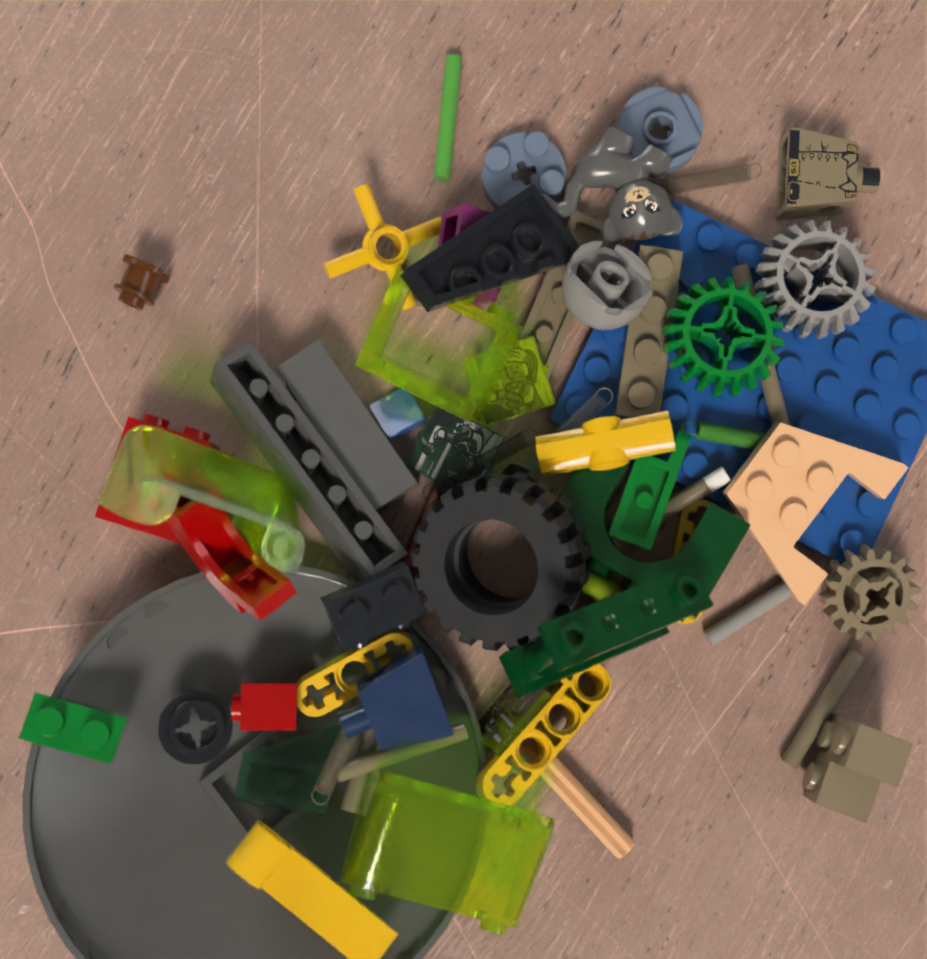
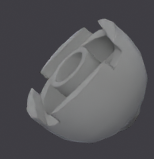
M592 241L581 245L568 262L562 282L563 298L567 309L573 317L584 325L597 330H614L630 324L645 308L653 293V289L650 291L648 284L652 276L650 270L640 257L626 247L616 244L614 250L607 247H600L603 241Z

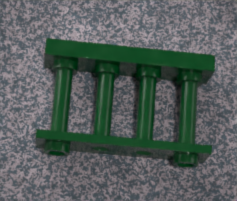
M690 564L540 624L537 627L542 637L540 641L536 643L531 641L523 644L522 647L508 650L500 655L499 659L517 698L520 699L662 638L670 633L667 626L709 609L714 604L693 564Z

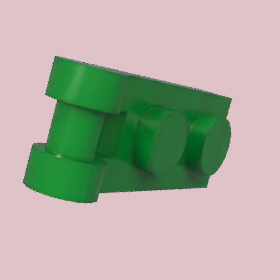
M678 431L677 435L673 434L676 451L670 452L667 462L652 456L635 459L608 534L609 537L648 551L651 550L691 435Z

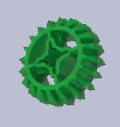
M733 276L727 277L723 281L722 286H720L715 277L709 278L706 281L705 289L700 284L695 283L689 288L690 296L683 293L680 294L675 300L678 308H670L666 314V317L673 324L665 325L662 329V335L674 340L663 346V352L677 354V357L669 363V368L673 370L682 365L686 372L681 375L680 381L686 383L692 377H695L697 382L694 390L698 393L704 391L708 383L710 384L713 397L721 396L724 388H726L727 393L731 397L740 394L741 386L747 391H751L757 387L756 378L762 381L767 379L771 375L768 366H775L780 361V357L773 350L783 347L785 340L773 334L783 328L784 322L778 320L771 321L770 316L777 311V305H769L765 308L760 303L765 299L766 291H760L754 297L750 295V281H745L739 289H735ZM719 305L718 312L713 317V323H702L699 327L690 326L696 311L707 306ZM737 312L745 317L751 328L744 327L739 322ZM719 329L726 332L725 336L729 335L730 342L726 345L719 342L721 338L716 339L715 333ZM692 345L702 347L707 352L709 365L697 355ZM754 348L752 357L744 368L727 370V363L732 360L734 351Z

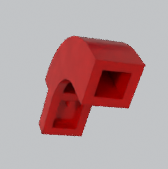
M190 475L155 500L171 530L193 562L218 592L241 614L247 610L256 619L261 621L297 593L291 580L258 556L242 538L229 519L216 491L194 475Z

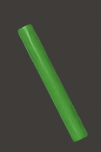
M454 54L447 55L445 59L434 179L440 182H448L451 179L462 57Z

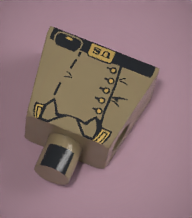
M790 127L779 143L776 220L842 214L855 203L857 192L876 193L881 177L880 168L858 166L859 146L855 141L802 128Z

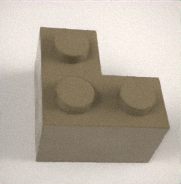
M832 713L830 721L824 722L818 734L817 744L820 746L815 763L811 762L805 770L802 785L805 788L803 796L818 805L867 823L880 783L883 782L898 788L913 743Z

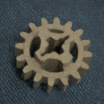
M863 544L860 547L858 556L848 549L845 550L844 558L846 561L842 565L833 560L830 562L832 569L836 572L833 576H827L823 582L829 586V590L819 593V598L826 604H829L823 612L830 620H835L833 625L842 633L848 631L856 640H860L864 633H866L870 639L878 641L881 630H885L889 635L894 636L896 634L894 624L897 621L904 625L910 623L904 613L907 609H918V605L910 600V596L920 593L921 588L915 583L910 582L917 573L909 566H905L907 561L896 552L891 555V551L881 545L878 546L874 553L872 548ZM872 589V594L867 597L866 593Z

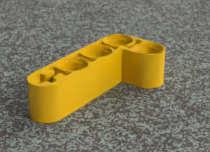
M601 664L552 684L554 688L478 774L475 788L477 795L483 802L488 805L506 807L518 801L605 700L611 690V679ZM582 673L589 675L594 681V692L590 697L582 694L579 690L578 678ZM554 705L562 708L566 714V724L561 730L554 728L549 721V712ZM526 738L534 741L538 749L537 758L531 764L524 762L519 753L520 744ZM512 767L523 773L522 776L520 774H510L503 783L504 788L507 790L505 794L491 793L495 787L491 781L492 777H504Z
M257 820L226 860V864L241 878L258 890L261 888L348 959H381L399 934L380 916L260 820Z

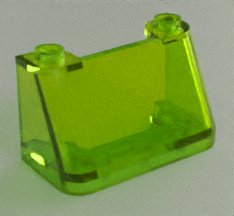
M135 426L126 433L120 444L98 504L121 517L146 525H156L167 520L175 510L180 495L235 515L232 524L243 534L246 543L262 558L265 564L276 570L296 576L304 555L305 541L292 491L278 473L154 426Z
M380 770L369 772L339 880L350 884L348 894L375 901L377 892L481 919L480 929L506 935L508 927L517 928L549 845L555 819L399 774Z

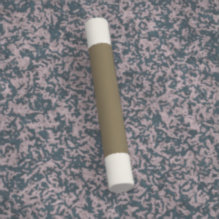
M724 468L716 469L671 496L661 522L731 482ZM611 537L618 548L626 544V542Z

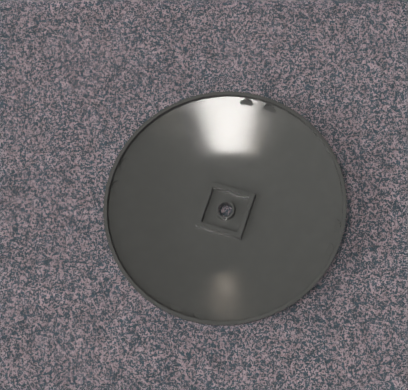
M268 563L291 580L297 593L278 609L259 621L247 610L241 614L200 572L151 592L123 610L106 624L78 653L62 675L51 697L129 718L114 764L100 762L32 743L26 765L23 789V833L27 860L34 885L51 924L76 959H348L262 888L258 890L226 864L230 854L257 820H260L399 933L381 959H422L447 928L467 891L481 851L488 804L483 802L477 795L475 788L476 778L487 764L476 714L457 672L441 648L416 622L402 629L411 638L413 647L421 645L450 724L453 725L464 721L469 739L369 772L358 814L340 809L348 780L339 782L337 779L330 798L329 795L321 794L314 790L342 727L338 713L349 709L354 698L319 717L307 716L297 707L296 731H240V721H233L231 739L226 748L216 758L202 764H185L175 760L165 751L158 735L160 714L172 698L189 690L211 692L225 702L232 714V694H241L242 683L297 684L303 675L350 650L351 648L343 651L335 640L331 631L332 626L320 598L355 583L354 581L323 570L298 565ZM389 641L385 644L386 653L375 659L373 650L366 654L372 659L374 670L380 668L379 660L389 655L395 659L401 655V649L405 645L396 646L393 641ZM351 661L343 667L341 674L347 682L357 683L367 675L368 670L362 662ZM334 672L327 674L330 677V684L324 688L317 690L313 684L307 687L308 695L304 699L306 701L314 699L317 704L323 702V692L332 686H335L336 694L343 692L336 684ZM192 707V714L189 715L190 722L182 725V728L175 729V732H189L196 741V746H200L201 730L208 728V725L215 724V721L200 720L198 714L195 713L194 707ZM362 733L356 736L346 761L355 758ZM258 776H268L275 782V795L267 802H258L250 795V784Z

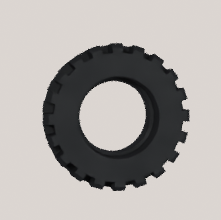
M505 471L492 472L482 477L478 476L460 484L441 495L440 501L431 504L424 513L426 522L417 526L413 538L415 542L420 543V547L411 551V565L419 568V574L413 577L417 591L423 590L427 597V600L422 602L428 614L435 611L442 620L438 625L444 631L449 633L455 629L461 633L459 641L470 646L476 641L481 640L483 641L482 647L484 650L498 651L504 644L511 650L516 647H522L523 644L529 641L534 643L540 641L542 637L537 629L540 624L571 612L583 595V586L589 580L591 568L586 565V560L591 556L590 542H583L581 533L586 530V527L581 517L573 519L568 511L573 504L565 495L560 499L556 498L552 494L554 486L544 480L537 484L531 482V475L517 472L513 475H507ZM490 519L502 521L518 529L528 539L534 549L538 563L537 583L528 594L517 598L504 597L488 590L476 578L469 564L467 545L470 533L477 524Z

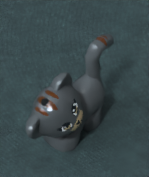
M609 127L599 143L578 162L574 175L566 185L565 196L562 202L557 203L547 194H542L561 220L576 213L584 188L614 189L616 192L613 194L609 205V215L604 220L602 226L604 241L611 243L620 242L626 238L646 240L658 235H678L683 226L682 217L678 210L672 207L668 192L651 182V178L659 179L665 174L672 162V157L663 150L648 145L641 155L633 156L634 139L614 127Z

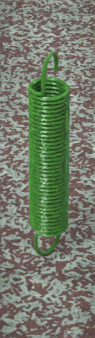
M703 421L698 422L694 434L683 429L684 424L693 425L694 423L685 422L681 424L682 431L695 435V439L755 449L766 434V432L753 431L751 429Z

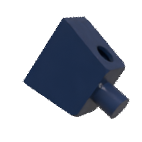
M421 645L411 648L361 678L357 682V691L362 704L338 713L347 739L372 729L380 750L394 749L454 735Z

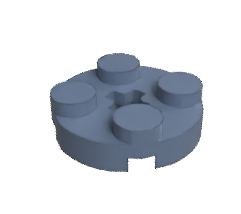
M652 87L642 90L628 101L619 118L617 129L634 139L632 155L635 157L641 155L648 145L661 149L670 155L672 162L665 174L684 167L695 154L700 145L703 120L696 104L685 94L680 93V95H677L674 92H668L665 87ZM657 122L660 127L668 126L670 128V131L665 136L666 139L659 140L651 136L652 123Z
M537 131L510 134L497 141L486 152L482 170V186L486 198L494 208H498L532 184H535L541 194H547L553 201H558L565 183L566 166L562 154L549 141L546 135ZM525 167L535 173L531 176V184L524 185L522 180L514 181L512 176L517 173V168Z

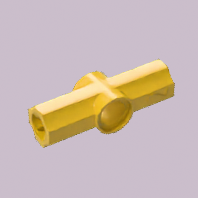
M660 411L623 420L616 416L600 417L583 423L582 428L535 437L537 457L543 476L567 473L584 468H589L592 471L610 470L628 464L631 459L676 451L668 411Z

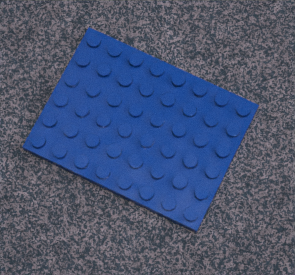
M670 199L672 207L677 209L682 217L683 226L681 232L678 235H658L651 239L637 240L632 250L637 255L639 246L646 245L683 251L677 292L678 298L682 293L690 296L689 288L695 283L700 284L705 289L706 281L712 277H715L720 286H722L723 281L727 277L733 276L731 269L742 264H749L755 287V284L763 279V277L755 273V269L759 263L765 262L761 257V253L766 247L770 246ZM818 269L814 273H812L814 277L811 283L813 285L809 290V293L818 286L816 284L818 278L817 274L819 272ZM784 279L789 294L794 298L795 290L793 285ZM873 295L865 297L871 304L863 313L858 312L859 321L852 326L845 324V330L838 335L833 334L829 330L826 337L817 339L812 330L806 338H799L798 325H795L789 332H783L781 329L773 334L785 340L783 347L773 351L780 357V361L775 365L791 426L903 463L909 467L885 500L877 498L847 475L796 542L841 565L846 561L844 558L845 550L848 549L858 556L860 547L863 544L873 549L927 433V321ZM815 299L807 308L814 311H830L837 309L839 304L832 300L827 303L823 300ZM719 305L707 306L696 311L690 326L699 327L702 323H713V317L718 312ZM737 312L739 322L746 327L744 316ZM782 317L777 319L778 321L785 322V319ZM627 325L614 330L593 329L548 422L558 427H561L564 423L566 424V421L571 420L569 418H572V415H575V412H578V409L589 399L591 401L596 393L605 401V408L593 419L614 416ZM719 329L715 333L716 339L721 338L719 342L726 345L730 342L729 335L725 336L726 332ZM692 345L697 355L709 365L707 352L702 347ZM752 348L734 351L732 360L727 363V370L744 368L752 357ZM670 353L668 355L661 412H669L673 434L677 435L678 431L683 432L681 424L685 422L694 423L693 425L684 424L683 429L686 432L695 434L699 421L762 431L764 433H767L771 428L772 424L760 379L756 378L757 387L751 391H747L741 386L740 394L731 397L727 393L726 388H724L721 396L713 397L709 383L701 393L694 390L697 382L695 377H692L686 383H682L680 377L686 370L682 365L673 370L669 368V363L677 357V354ZM691 435L675 484L686 488L720 467L724 468L732 480L754 449L695 439V435ZM670 452L651 456L667 462ZM729 483L704 497L735 513L722 493Z

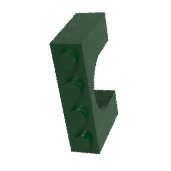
M633 459L629 460V463L624 466L610 470L592 471L589 468H584L572 472L558 499L565 495L573 504L568 509L573 519L581 517L586 527V530L581 533L583 542H590L591 556L586 560V565L604 577L608 571H611L623 578L624 581L621 587L626 590L693 564L710 596L751 524L711 502L690 539L677 554L659 562L636 561L616 549L605 529L606 511L631 469ZM699 613L692 615L689 618L695 620Z

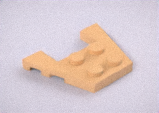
M774 422L722 493L738 517L751 524L748 532L752 538L756 539L775 572L781 576L789 588L788 591L792 597L799 603L806 605L828 573L794 548L795 543L847 475L877 498L885 500L909 467L903 463L781 422Z

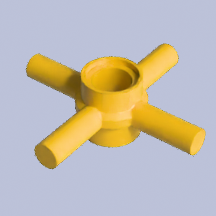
M369 183L354 188V194L369 231L363 238L362 248L323 263L325 273L329 279H332L367 264L377 270L386 271L401 311L409 309L417 304L412 291L400 276L404 272L401 265L407 257L409 247L440 235L442 218L439 216L401 231L394 225L384 223ZM380 236L389 238L394 245V253L389 260L382 258L376 250V242Z

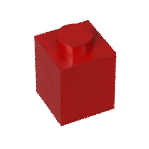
M242 683L241 694H232L231 720L240 721V731H296L297 684Z

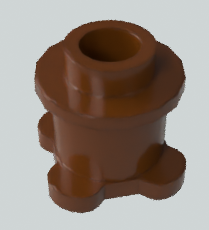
M125 254L122 261L127 263L128 267L121 283H116L113 287L120 293L118 300L138 310H143L144 305L154 306L155 301L152 298L159 283L167 284L170 277L165 275L161 268Z

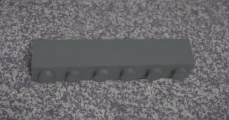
M252 341L214 363L210 379L211 385L353 579L357 582L398 564L408 553Z

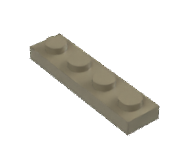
M578 211L571 215L566 228L579 246L592 241H603L600 247H604L606 244L602 235V221ZM567 264L547 271L516 344V347H519V342L533 338L547 382L574 320L573 315L565 305L562 293V282ZM508 363V369L515 372L519 371L518 373L525 375L523 363Z
M640 245L638 248L637 256L640 257L650 270L652 278L648 284L650 291L653 289V293L640 314L630 324H627L614 416L628 419L661 411L669 355L663 352V346L671 341V338L662 335V329L665 325L673 324L666 317V314L670 308H675L676 306L675 300L677 299L683 251Z

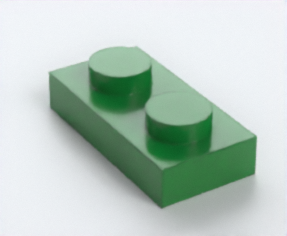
M35 692L18 739L100 762L114 764L129 718Z

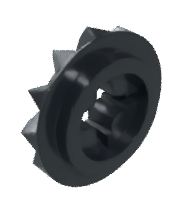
M189 690L172 698L160 714L158 724L159 739L165 751L175 760L185 764H202L216 758L228 745L233 731L231 713L225 702L215 694L202 690ZM192 707H194L195 713L198 714L200 720L215 721V724L208 725V728L201 730L200 746H196V741L189 732H175V729L182 728V725L190 722L189 715L192 714Z

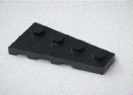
M532 184L405 269L400 276L424 309L430 312L566 265L580 246L535 184Z

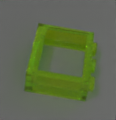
M397 269L355 366L468 422L480 421L523 326L512 321L515 313L497 304L491 303L489 308L486 309L473 303L476 296L445 306L497 331L467 396L382 354L410 292V288L400 276L404 270Z

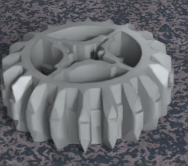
M813 219L806 221L802 229L793 224L786 229V236L778 233L771 240L773 247H766L762 251L761 257L765 262L757 265L755 273L763 277V279L755 284V290L767 292L765 299L760 302L764 307L777 305V311L770 316L771 321H776L780 317L784 318L783 332H789L795 325H798L799 338H806L812 330L817 339L826 337L829 330L833 334L838 335L845 330V324L852 326L859 321L858 312L863 313L869 308L871 303L865 297L875 293L876 286L867 282V280L876 275L877 269L864 266V263L871 258L872 252H863L861 254L856 248L860 246L862 238H854L849 242L845 238L848 227H841L836 233H833L831 220L824 221L819 229H817ZM806 249L822 252L821 256L816 260H810L803 256L798 259L791 255L793 252ZM836 263L841 268L842 273L844 275V279L838 275L836 271ZM819 267H821L817 274L818 278L816 284L818 286L809 293V290L813 285L811 283L814 277L812 273H814ZM784 279L793 285L795 290L794 298L789 294ZM815 299H820L827 303L832 300L839 304L837 309L830 311H814L807 308Z

